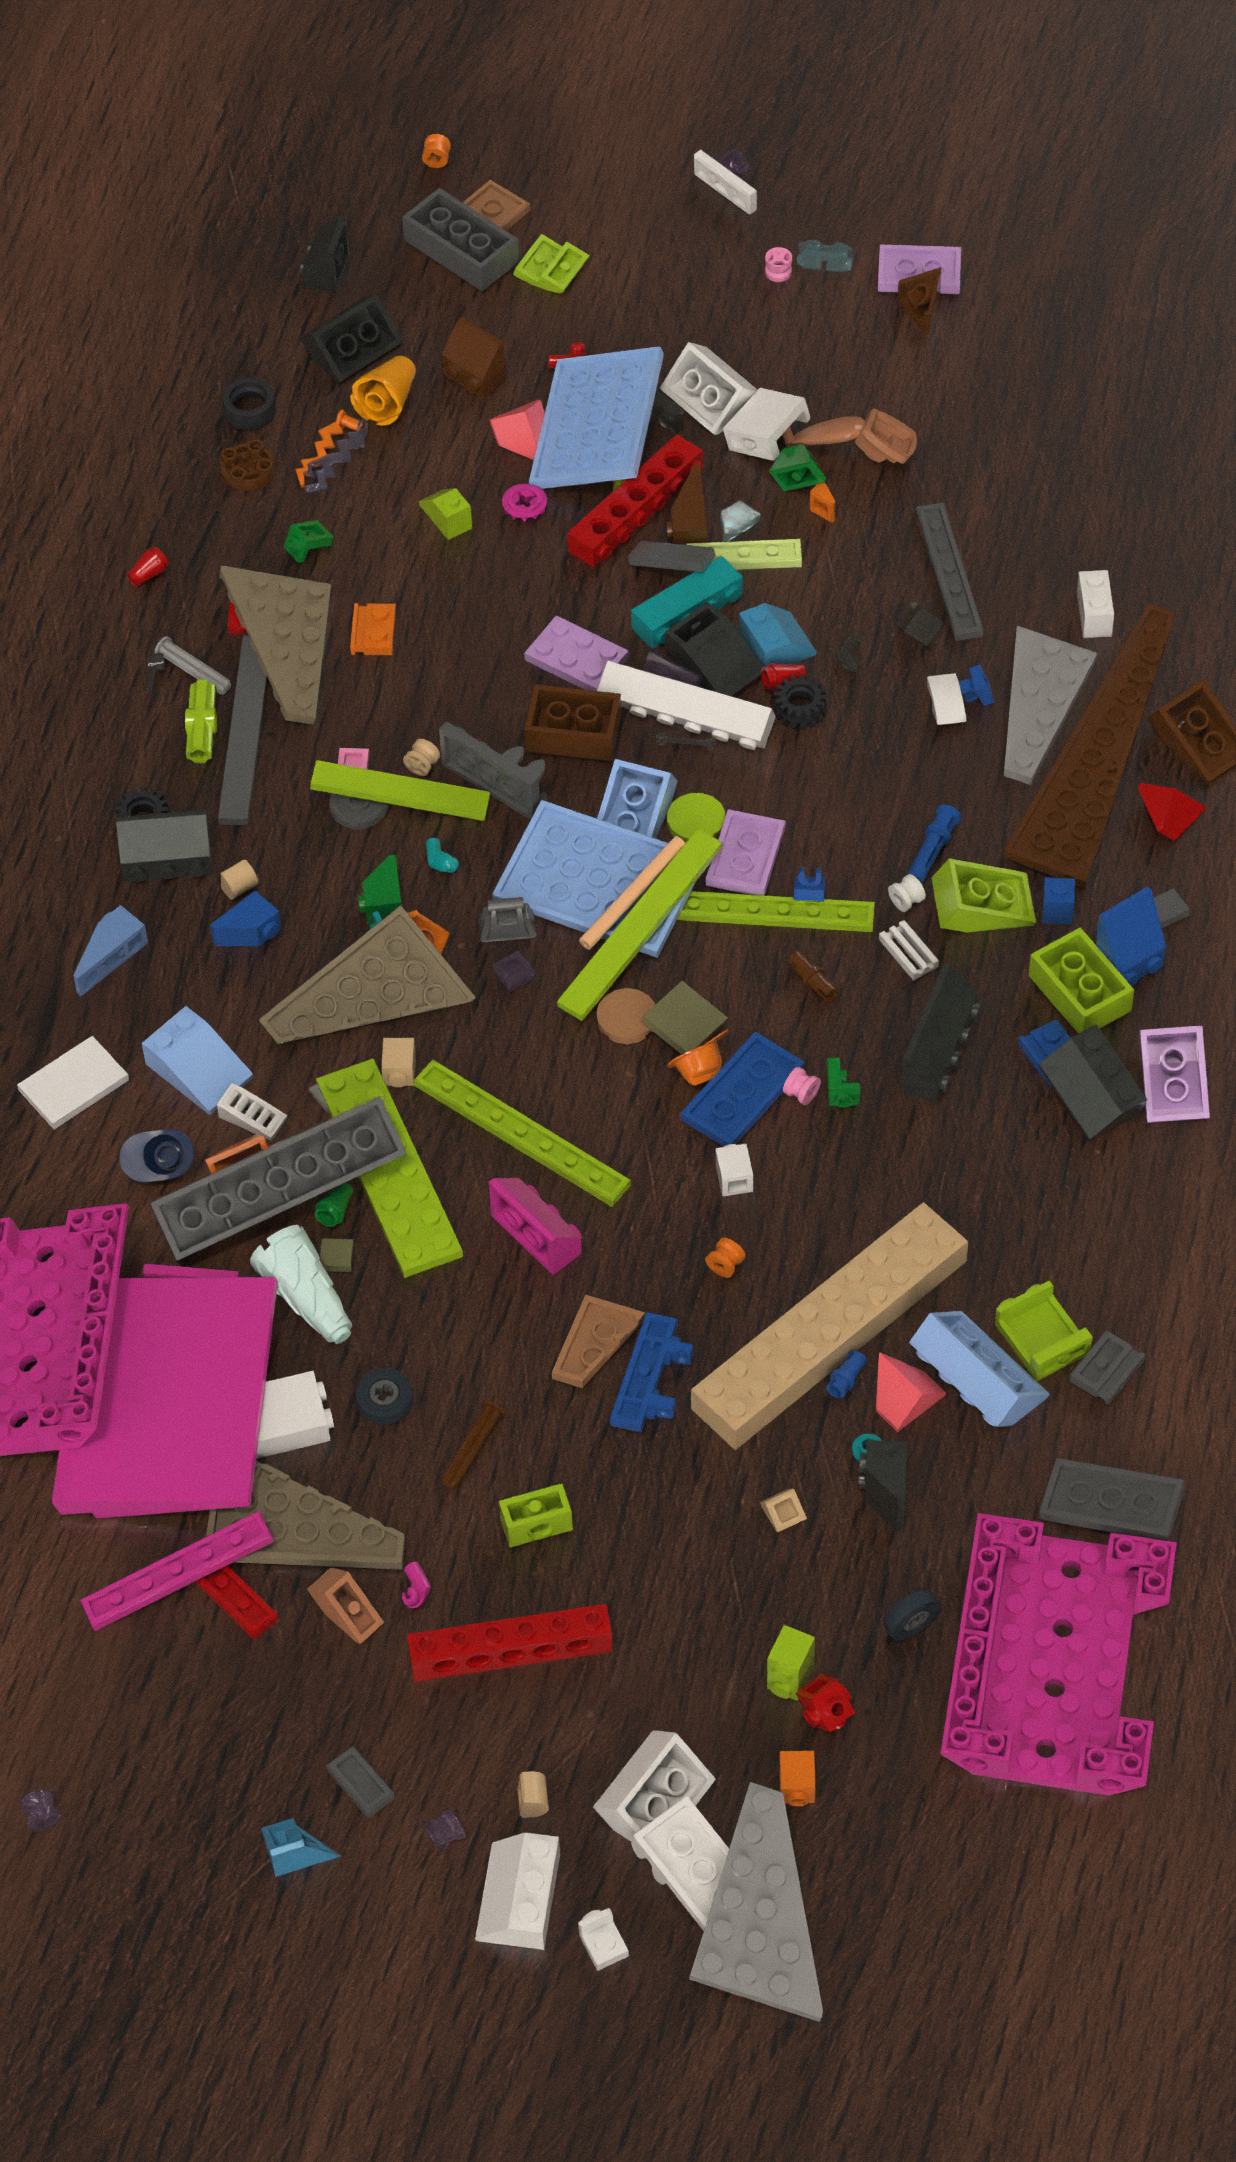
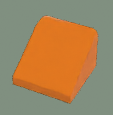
M825 482L817 484L810 491V511L833 523L835 521V500Z

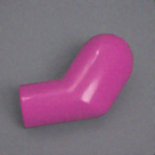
M412 1562L404 1568L411 1586L407 1589V1593L403 1592L402 1601L409 1608L413 1609L424 1604L430 1592L431 1584L420 1564Z

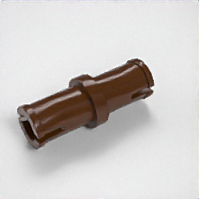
M796 951L789 957L790 960L787 961L788 966L802 978V983L807 988H812L825 1003H831L838 997L839 988L825 976V971L820 966H815L802 951Z

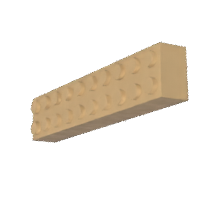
M923 1202L691 1389V1409L734 1450H737L841 1365L850 1350H853V1352L854 1350L858 1351L967 1262L968 1241Z

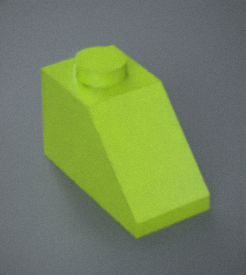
M456 488L443 489L419 501L420 507L448 540L472 529L471 506Z

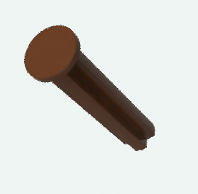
M489 1400L482 1402V1411L441 1477L442 1484L452 1490L458 1488L499 1418L505 1416L504 1409L498 1404Z

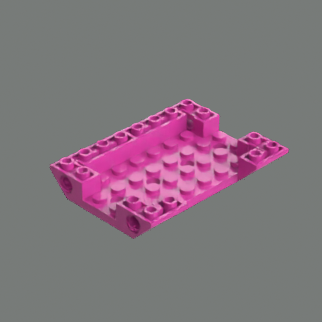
M127 1203L68 1210L66 1225L20 1231L10 1217L0 1218V1456L80 1448L97 1429L129 1212ZM53 1252V1255L46 1262H41L46 1254ZM43 1306L45 1307V1309L41 1311L38 1316H33V1313L36 1309ZM37 1361L30 1371L24 1372L25 1367L29 1363ZM28 1417V1420L21 1427L15 1428L16 1423L21 1418Z
M978 1513L941 1755L973 1775L1108 1796L1146 1786L1154 1721L1120 1716L1133 1615L1169 1604L1177 1542L1110 1533L1109 1544L1103 1545L1043 1536L1044 1523ZM1066 1567H1074L1080 1572V1575L1076 1578H1068L1063 1575L1062 1570ZM1059 1625H1064L1070 1628L1072 1633L1067 1637H1060L1054 1633L1053 1629ZM1049 1685H1058L1063 1689L1064 1693L1058 1697H1052L1046 1693L1045 1688ZM1042 1745H1048L1054 1749L1055 1754L1052 1757L1044 1758L1037 1753L1036 1749Z

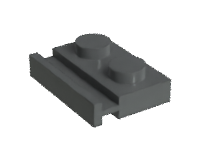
M1106 1330L1070 1374V1382L1092 1396L1105 1400V1404L1109 1406L1145 1361L1146 1354L1135 1351L1132 1345Z

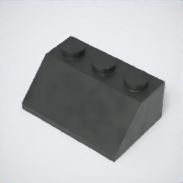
M377 294L361 298L300 337L313 362L337 383L403 342Z
M206 810L116 817L120 864L124 882L171 879L185 876L198 877L213 874L212 846Z
M1096 1024L1071 1037L1038 1065L1088 1141L1140 1114L1148 1100Z

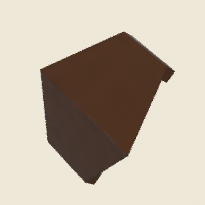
M942 267L898 281V301L925 335L931 332L940 306Z

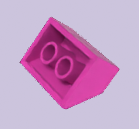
M493 1178L488 1182L491 1216L552 1275L582 1254V1236L579 1230L573 1224L568 1225L553 1205H547L532 1185L527 1186L519 1178Z

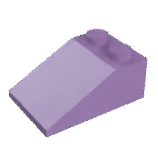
M1189 1026L1140 1030L1138 1043L1143 1093L1148 1099L1145 1103L1147 1123L1209 1119L1203 1027Z

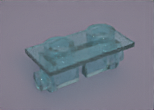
M816 240L799 242L800 254L797 257V265H802V268L821 270L822 261H827L826 271L845 273L846 270L851 271L852 260L854 259L853 247L843 243L825 245Z

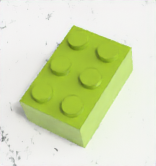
M1081 927L1030 954L1029 977L1078 1034L1095 1024L1100 1029L1132 1011L1133 987Z

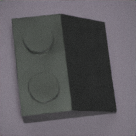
M339 215L319 228L315 233L313 241H309L307 258L302 260L300 266V276L304 277L305 288L337 292L350 255L346 215Z
M867 1440V1453L860 1452L859 1488L865 1489V1502L895 1531L903 1532L907 1442Z

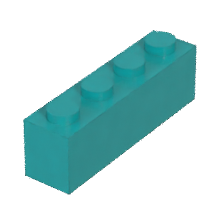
M720 556L710 562L703 572L690 574L631 610V629L651 649L665 644V631L706 602H709L719 610L725 605L737 601L743 595V576L723 556Z

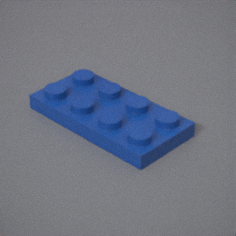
M754 1032L681 1112V1121L723 1147L729 1144L736 1145L783 1093L785 1081L796 1067L804 1069L805 1062L757 1032Z

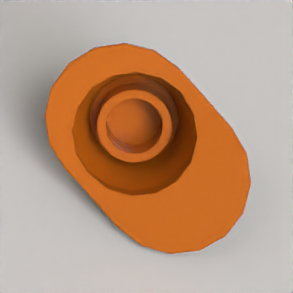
M729 1029L723 1031L703 1046L673 1059L668 1063L667 1067H676L683 1078L692 1086L711 1080L722 1066L717 1041L727 1034Z

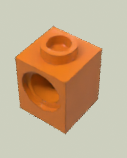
M780 1751V1792H783L785 1804L801 1807L808 1803H815L814 1751Z

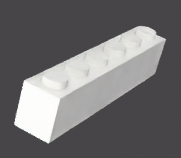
M607 661L597 691L621 694V707L630 709L629 712L633 715L643 718L647 714L655 716L657 721L673 726L674 722L682 724L684 729L700 734L701 730L712 733L711 736L724 742H727L728 739L739 741L738 744L751 750H755L756 746L765 749L776 717L772 708L611 661Z

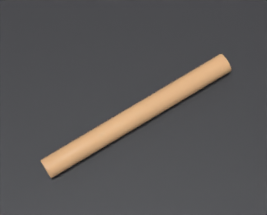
M675 836L579 939L580 944L584 948L590 950L663 872L685 845V842L680 837Z

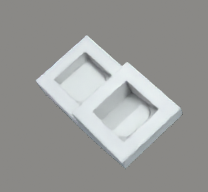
M956 673L928 676L927 687L932 699V711L937 725L966 722L963 698Z

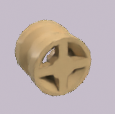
M417 739L412 746V751L407 752L404 756L403 762L414 774L426 776L431 770V764L436 763L439 759L440 752L431 742L425 739Z

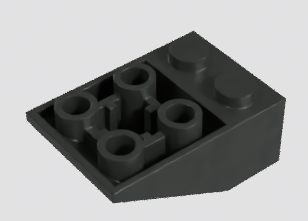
M706 602L665 631V655L707 690L734 697L761 677V670L764 666L728 618L709 602Z

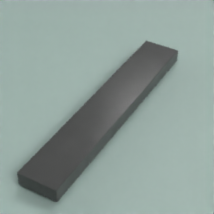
M944 503L916 507L917 520L954 640L959 641L983 637V627Z

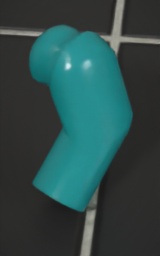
M430 838L426 841L429 866L444 873H454L459 866L458 859L441 851L439 839Z

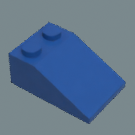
M1148 886L1099 915L1096 946L1131 986H1134L1145 975L1157 972L1164 964L1166 944L1152 890Z

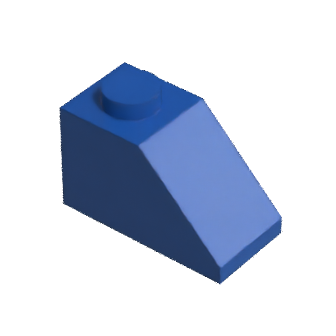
M256 891L210 924L212 940L216 946H260L268 939L274 938L282 929L279 910Z

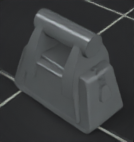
M523 897L487 900L488 906L482 909L478 918L481 942L529 939L537 936L535 915L529 904L523 903Z

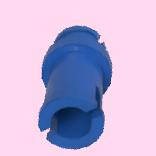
M850 1350L840 1368L832 1372L830 1375L831 1381L826 1386V1390L831 1396L843 1399L846 1392L853 1389L856 1383L855 1378L867 1363L866 1357L861 1352Z

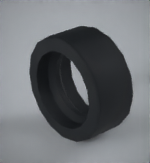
M242 378L227 386L223 393L224 416L228 423L235 428L242 430L262 428L270 423L276 414L274 391L271 385L264 380ZM249 397L259 398L265 402L261 407L254 410L244 411L234 407V404L239 400Z

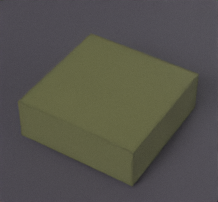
M322 1238L320 1262L326 1271L352 1272L353 1239Z

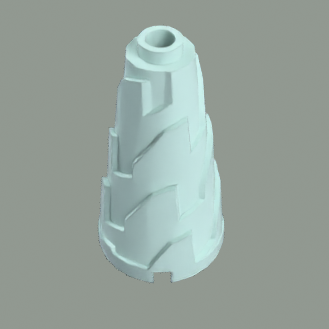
M299 1225L289 1226L268 1237L266 1240L270 1246L264 1251L262 1246L259 1245L251 1256L250 1263L254 1270L261 1277H276L278 1281L276 1294L282 1296L294 1312L302 1316L327 1342L339 1344L348 1339L351 1335L352 1323L343 1309L338 1294L332 1287V1280L320 1262V1257L303 1227L301 1226L300 1228Z

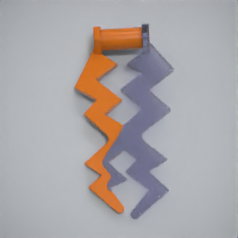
M341 409L337 415L336 422L318 431L322 438V441L314 442L318 456L301 460L303 468L296 469L302 488L305 487V492L328 489L325 479L336 478L332 465L334 463L351 462L352 458L349 449L365 447L364 437L368 433V423L365 419L357 420L348 416ZM345 427L357 431L347 433L349 439L337 441L339 453L327 454L324 450L335 448L331 435L343 434L342 429ZM322 466V470L315 471L319 482L305 486V476L314 477L311 467Z

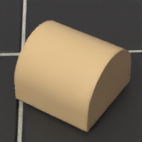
M246 859L221 873V889L231 900L258 885V878Z
M534 1771L522 1772L517 1786L520 1816L528 1818L544 1815L549 1810L545 1775Z

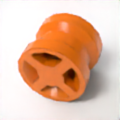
M429 135L425 139L422 160L432 168L444 167L448 162L451 143L444 135Z
M721 1238L716 1244V1250L711 1251L705 1260L713 1272L721 1277L730 1278L735 1272V1265L742 1263L745 1259V1252L733 1240Z

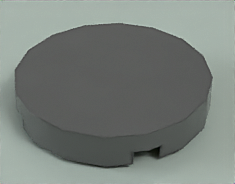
M331 793L329 800L330 813L334 820L343 827L350 829L372 827L385 817L388 810V803Z

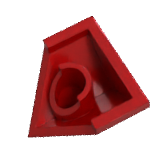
M1144 783L1137 786L1157 831L1173 841L1179 838L1207 808L1175 788Z

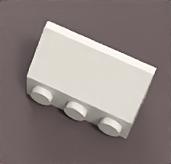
M690 342L687 343L660 386V389L714 435H718L723 431V427L757 391L753 385L707 347Z
M653 1730L593 1808L615 1832L631 1841L634 1834L684 1797L688 1796L696 1806L716 1779L677 1733Z
M522 1833L492 1843L475 1937L476 1941L544 1950L560 1858L559 1837Z

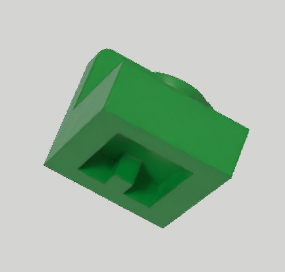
M318 520L291 524L284 549L298 563L305 561L309 549L330 546L334 536Z
M827 1058L828 1105L839 1107L859 1105L860 1084L847 1083L846 1070H840V1058Z

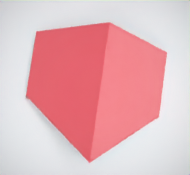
M538 399L489 419L498 446L534 460L545 415L541 400Z
M879 1352L876 1412L899 1432L943 1398L946 1392L924 1371Z

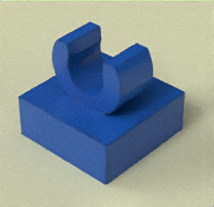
M981 665L969 668L972 679H965L959 683L961 693L964 694L966 702L974 701L979 697L983 706L995 703L989 680Z
M805 867L800 868L799 876L795 878L794 900L824 901L826 878H822L821 868L816 869L815 877H807L805 875Z

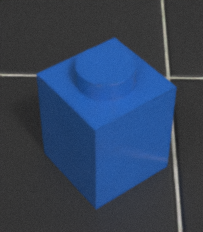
M1045 877L1042 923L1073 924L1075 879Z

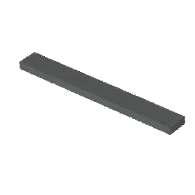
M243 636L218 815L219 824L249 825L268 677H265L259 665L258 656L250 645L249 636Z

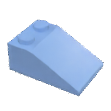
M615 759L597 819L656 839L671 805L678 780L669 772Z
M187 1006L142 1042L146 1065L209 1115L217 1109L219 1100L232 1083L243 1087L254 1077L253 1073L213 1028Z

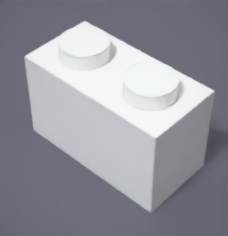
M1108 570L1081 571L1078 576L1077 599L1083 638L1112 637L1114 610Z

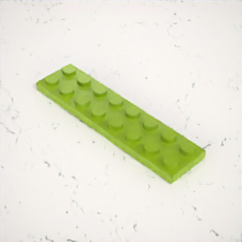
M374 1059L316 1078V1084L322 1093L331 1117L380 1096L407 1153L358 1176L403 1277L406 1278L462 1258L463 1250Z

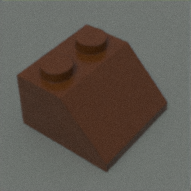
M464 317L459 318L441 354L443 374L449 380H454L464 386L470 393H475L485 399L506 381L504 342Z

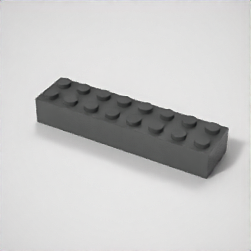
M377 1096L148 1203L174 1259L178 1261L407 1153L381 1097Z

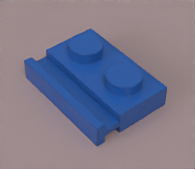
M1057 1019L1031 1031L1030 1035L1026 1037L1022 1035L1018 1039V1045L1050 1088L1052 1086L1038 1065L1070 1039V1036Z

